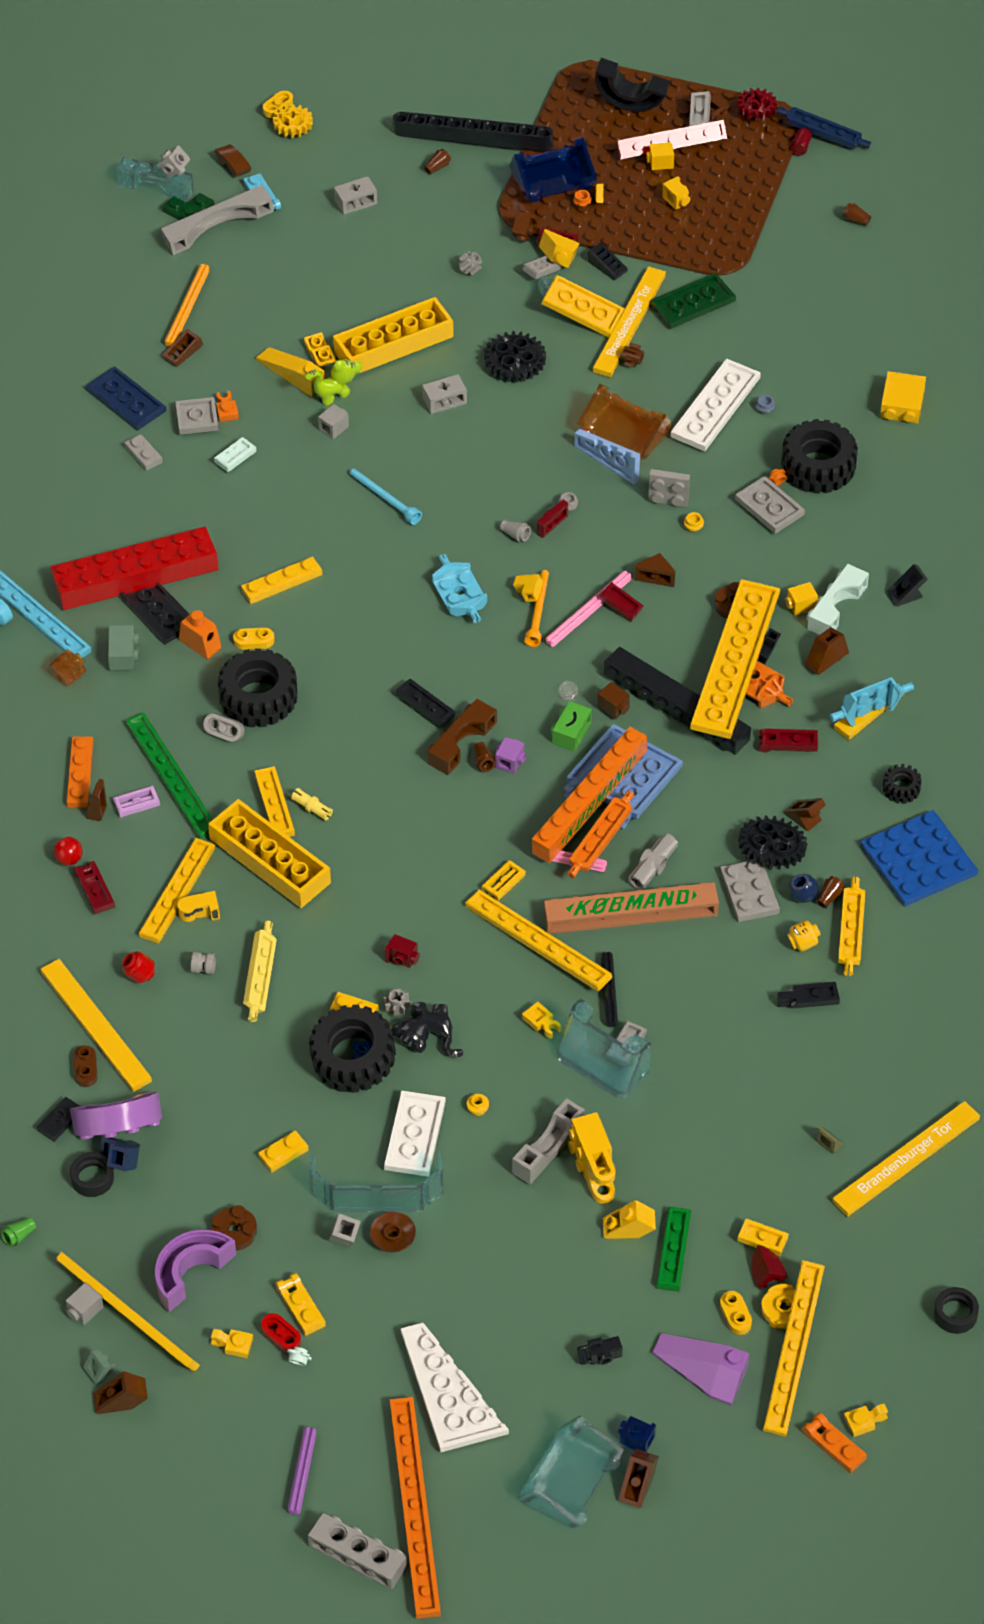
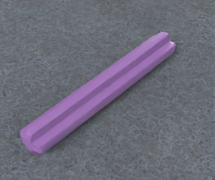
M305 1427L303 1430L288 1503L289 1514L299 1515L301 1513L317 1434L315 1428Z

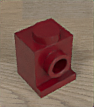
M397 934L393 935L385 948V962L388 964L390 961H393L397 965L411 968L412 965H416L420 957L418 943Z

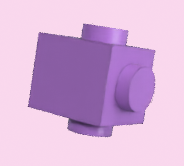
M505 737L495 750V768L515 774L519 765L523 764L526 759L527 753L524 752V743L517 739Z

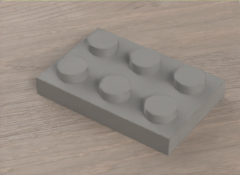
M766 476L735 494V500L774 534L805 515V509Z
M754 860L720 867V873L738 922L780 913V908L766 869L761 867L760 862L753 864Z

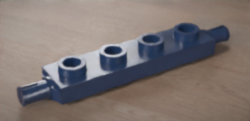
M781 106L778 108L777 114L786 116V123L799 129L806 128L812 134L853 150L858 145L867 149L871 146V142L862 139V133L796 107L790 110Z

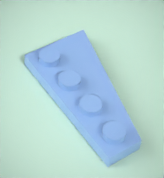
M582 429L575 432L574 447L631 484L635 485L639 481V453Z

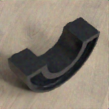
M604 58L600 59L595 73V83L600 94L612 105L632 112H644L657 107L663 101L670 84L669 80L654 75L645 83L630 82L620 74L618 63Z

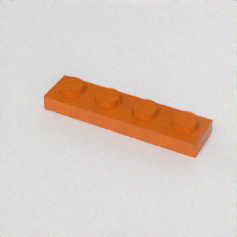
M72 737L67 808H88L93 737Z

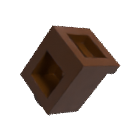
M517 211L511 231L517 241H529L530 235L534 234V224L538 223L536 215Z

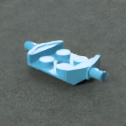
M446 554L440 555L439 560L443 566L432 574V582L449 613L456 617L467 614V616H471L474 623L480 622L481 617L477 611L486 605L487 594L482 592L472 574L470 563H451ZM457 591H463L464 594L459 595V594H457V593H455V592H457Z
M890 677L847 694L840 710L829 714L830 720L834 722L846 718L853 727L855 726V718L862 717L869 712L880 710L884 706L893 711L901 696L906 692L914 690V685L912 682L900 686L899 683L897 684Z

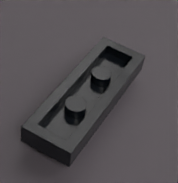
M411 678L396 689V695L440 728L455 717V711Z

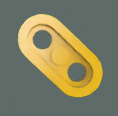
M289 91L276 93L263 104V114L268 118H273L274 113L279 112V108L285 109V105L291 107L293 104V94Z
M269 628L239 629L233 636L234 645L243 650L266 649L275 642L274 632Z
M735 1291L724 1293L720 1299V1309L730 1331L737 1335L748 1333L752 1326V1318L743 1297ZM728 1300H735L736 1302L731 1303ZM737 1319H743L744 1321L739 1322Z

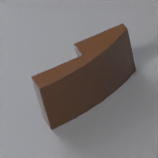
M231 144L215 149L214 152L223 166L227 165L234 177L251 171L250 164Z

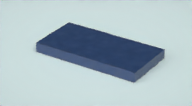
M115 366L86 385L87 392L136 431L166 412L164 404Z

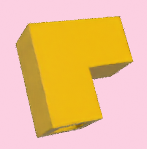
M539 574L518 575L513 586L517 593L523 595L526 602L538 601L543 581Z

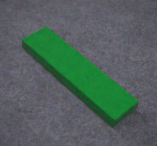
M668 1208L656 1289L676 1292L680 1290L691 1218L690 1209Z

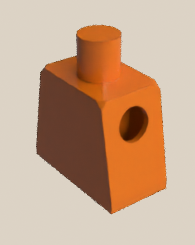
M193 611L181 622L180 642L207 660L221 649L215 623L204 617L202 611Z

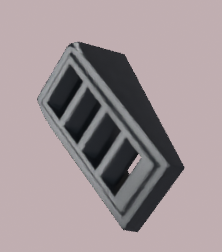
M602 243L597 244L588 251V262L613 280H616L628 271V268Z

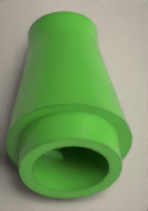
M28 1217L25 1220L6 1225L1 1231L2 1239L10 1247L12 1245L17 1246L36 1229V1224L32 1218Z

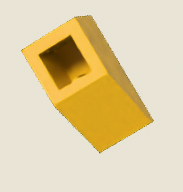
M637 1200L603 1217V1236L606 1239L640 1238L656 1230L655 1210Z

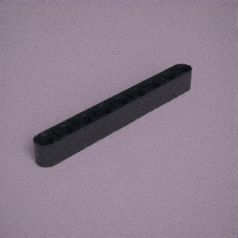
M403 111L393 115L394 133L402 137L537 151H549L554 147L553 130L548 126Z

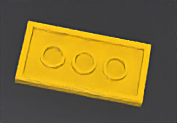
M556 275L541 303L610 338L625 308L559 275Z

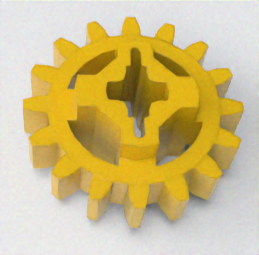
M294 104L291 107L285 105V109L279 108V112L274 113V129L278 130V134L284 133V137L291 135L292 138L295 135L301 137V133L307 134V130L312 129V113L308 112V108L302 109V105L295 107Z

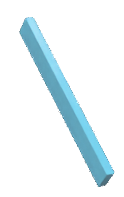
M0 570V598L75 662L92 652L91 646Z

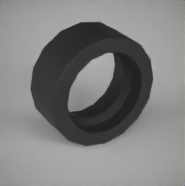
M88 1152L80 1155L73 1161L70 1167L71 1183L74 1190L80 1195L97 1197L103 1195L111 1188L114 1182L113 1168L107 1166L108 1158L105 1155L97 1152ZM90 1166H97L105 1170L104 1178L95 1183L81 1181L79 1173Z
M952 1287L945 1289L938 1295L935 1302L934 1318L941 1329L949 1333L960 1334L969 1331L974 1327L978 1318L979 1304L977 1298L964 1288ZM951 1301L961 1302L970 1309V1315L961 1320L952 1319L943 1312V1306Z

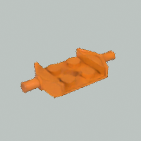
M757 661L753 675H757L758 678H751L746 695L758 701L759 708L768 706L776 701H780L790 707L794 699L783 694L785 676Z

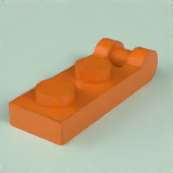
M820 1412L813 1417L811 1423H806L802 1427L803 1433L850 1474L867 1458V1454L828 1422L827 1418ZM819 1428L824 1431L821 1435L816 1431Z

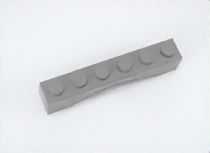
M260 185L161 228L163 240L172 255L189 249L202 233L219 223L238 218L258 219L274 212L272 198L264 186Z

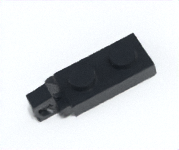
M836 982L793 985V988L788 989L787 992H778L777 1003L778 1007L805 1008L837 1005L840 1003Z

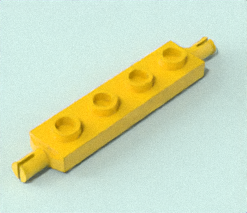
M852 877L851 887L844 888L838 963L845 964V976L848 975V969L849 976H852L853 965H860L865 890L859 888L860 879L856 877V884L855 877Z

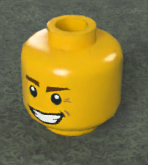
M804 920L791 926L787 937L794 950L798 949L800 952L816 946L818 944V936L821 934L816 924L811 925L808 920Z

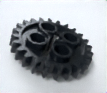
M512 331L511 335L505 332L504 337L498 334L497 339L492 338L491 343H487V348H484L485 367H488V372H493L494 377L500 375V380H503L505 377L508 382L511 379L518 382L519 378L525 381L526 377L533 379V374L539 375V370L543 371V365L546 364L545 346H541V341L536 342V337L530 338L529 333L523 336L522 331L518 335L514 331Z
M765 815L764 820L758 816L756 821L750 819L749 824L744 823V827L740 829L738 837V847L742 849V854H747L746 859L753 858V864L760 862L762 868L765 865H769L771 870L773 866H776L778 870L781 869V866L789 869L790 864L796 866V863L801 862L802 857H805L808 843H806L807 837L803 836L804 831H798L799 826L792 827V821L785 823L784 818L779 821L776 816L769 819L767 815Z

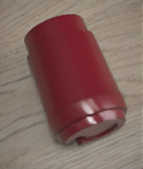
M800 128L796 132L790 146L793 154L801 156L807 152L811 141V132L808 129Z

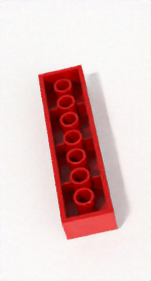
M206 526L50 566L53 585L63 611L118 597L121 592L128 594L144 588L155 587L156 583L164 585L219 570L217 552Z

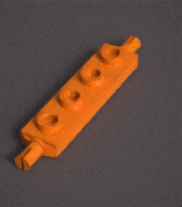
M627 790L622 799L614 797L569 858L570 864L573 865L567 872L569 877L574 879L580 870L588 872L631 814L632 806L629 802L635 796L632 791Z

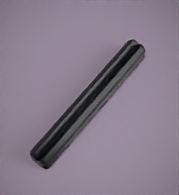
M603 952L601 954L602 968L612 973V979L603 987L606 1025L608 1027H616L618 1025L613 954L612 952Z

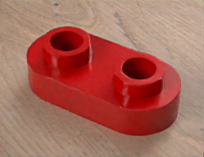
M271 1313L262 1319V1333L282 1351L287 1352L288 1349L294 1350V1347H300L301 1335L299 1331L282 1316ZM273 1326H274V1327H277L275 1330L269 1329L270 1327H273ZM289 1340L293 1341V1343L287 1344L286 1342Z

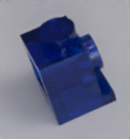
M630 1416L628 1421L623 1420L619 1426L620 1444L633 1450L639 1449L647 1452L656 1436V1424L652 1423L650 1425Z

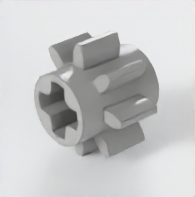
M467 251L459 257L461 261L459 262V268L465 274L470 273L473 276L482 268L480 266L482 260L476 252L470 254Z
M401 988L389 990V997H383L385 1011H390L393 1016L405 1015V1008L411 1007L409 993H404Z

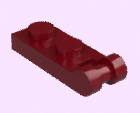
M764 728L759 731V739L761 740L759 742V750L761 752H769L771 750L818 751V730Z
M95 861L89 862L84 867H74L76 878L79 880L94 914L115 908L114 900Z

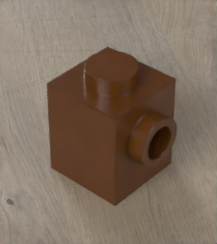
M610 682L597 693V707L615 720L620 715H624L630 708V695L613 682Z

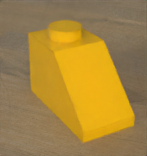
M545 229L539 248L550 261L569 268L580 243Z

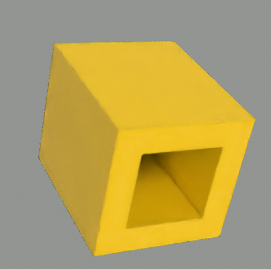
M672 142L650 144L649 152H646L647 163H650L651 170L674 169Z
M810 582L788 588L787 597L785 598L786 606L792 610L794 616L807 613L811 609L814 610L818 601V595Z

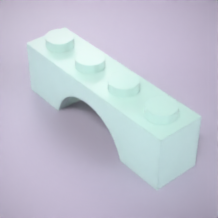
M847 564L843 570H840L834 583H830L827 587L825 595L819 597L814 610L811 609L808 612L806 618L808 620L807 629L819 635L830 627L836 630L839 626L840 612L835 608V605L845 599H859L868 587L869 573L850 564Z

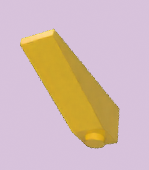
M270 347L256 357L258 362L311 397L316 395L313 388L314 378L307 381L305 380V374L317 369L322 372V379H325V371L311 361Z

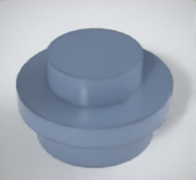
M762 395L756 401V409L762 413L772 412L775 408V402L769 395Z

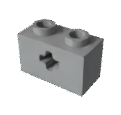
M367 176L335 186L334 201L344 215L377 204V189Z
M458 374L423 384L422 398L430 413L433 414L467 404V389Z

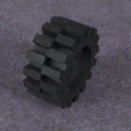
M896 764L894 769L889 767L888 771L884 774L882 789L885 792L886 798L889 796L890 801L896 799L898 804L899 801L907 804V800L911 803L913 799H917L922 782L920 773H917L918 770L916 768L911 770L912 766L910 765L905 768V764H901V767H898V764ZM905 781L910 785L907 787H900L894 784V782Z

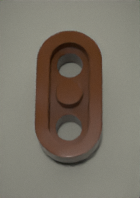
M86 1045L78 1047L74 1052L75 1080L82 1087L94 1085L98 1078L96 1052L92 1047Z

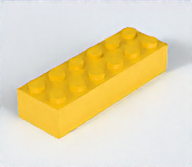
M433 297L334 335L333 350L339 360L350 359L353 362H362V369L360 371L362 373L454 337L453 320L437 298Z
M239 799L208 823L211 841L299 908H303L331 884L330 867Z

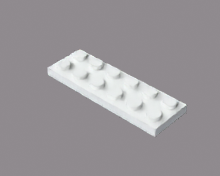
M726 359L673 428L671 438L705 452L758 382L761 373Z

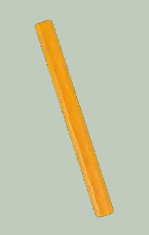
M200 264L165 338V345L167 347L171 346L180 336L210 271L207 264Z

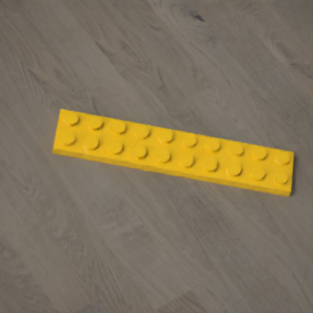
M741 579L691 722V730L731 739L764 642V637L780 595V588Z

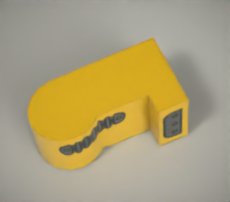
M215 891L181 898L178 902L179 917L184 922H191L196 918L211 916V920L220 919Z

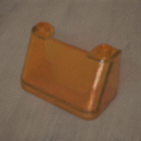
M599 384L577 425L584 431L639 453L640 461L641 459H647L673 426L668 416L660 411L657 414L653 410L651 412L620 398L616 393H608L609 388Z

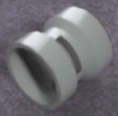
M193 952L191 973L205 972L206 974L214 975L216 954L208 953L203 955L201 952Z

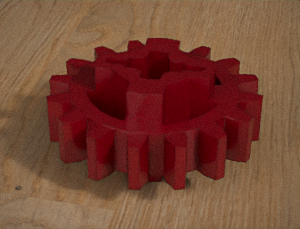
M750 88V92L744 90L743 95L740 94L737 101L738 112H742L743 117L747 115L748 120L754 118L757 121L758 118H761V120H765V117L771 118V114H775L777 109L776 96H772V92L766 93L767 89L760 91V88L756 90Z

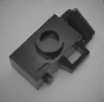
M619 1336L604 1340L601 1337L587 1341L586 1345L577 1347L580 1365L588 1363L591 1365L598 1363L606 1365L613 1359L622 1357L623 1351Z

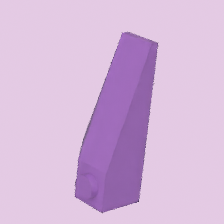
M661 1333L653 1350L654 1356L674 1371L677 1370L684 1375L688 1382L696 1384L709 1398L731 1406L747 1372L750 1356L749 1353L728 1345Z

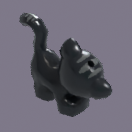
M414 1002L411 1005L410 1013L413 1018H407L400 1023L392 1025L390 1028L392 1029L393 1036L398 1037L404 1045L413 1048L418 1053H422L426 1049L429 1032H433L443 1037L441 1050L447 1057L458 1058L463 1055L462 1049L451 1050L450 1048L453 1027L448 1016V1007L445 1004H434L430 1012L427 1010L426 1003Z

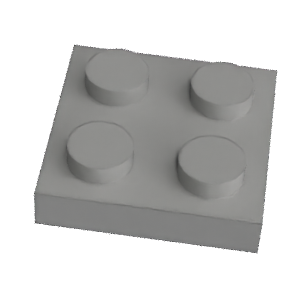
M214 397L175 401L180 435L219 431Z
M651 469L648 502L688 507L690 475Z

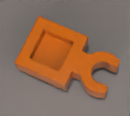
M227 391V397H221L220 392H218L216 409L219 421L239 419L236 401L232 400L231 392Z

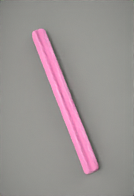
M623 571L611 582L622 588L631 581V574ZM608 585L546 637L547 645L554 647L602 606L604 602L599 599V596Z

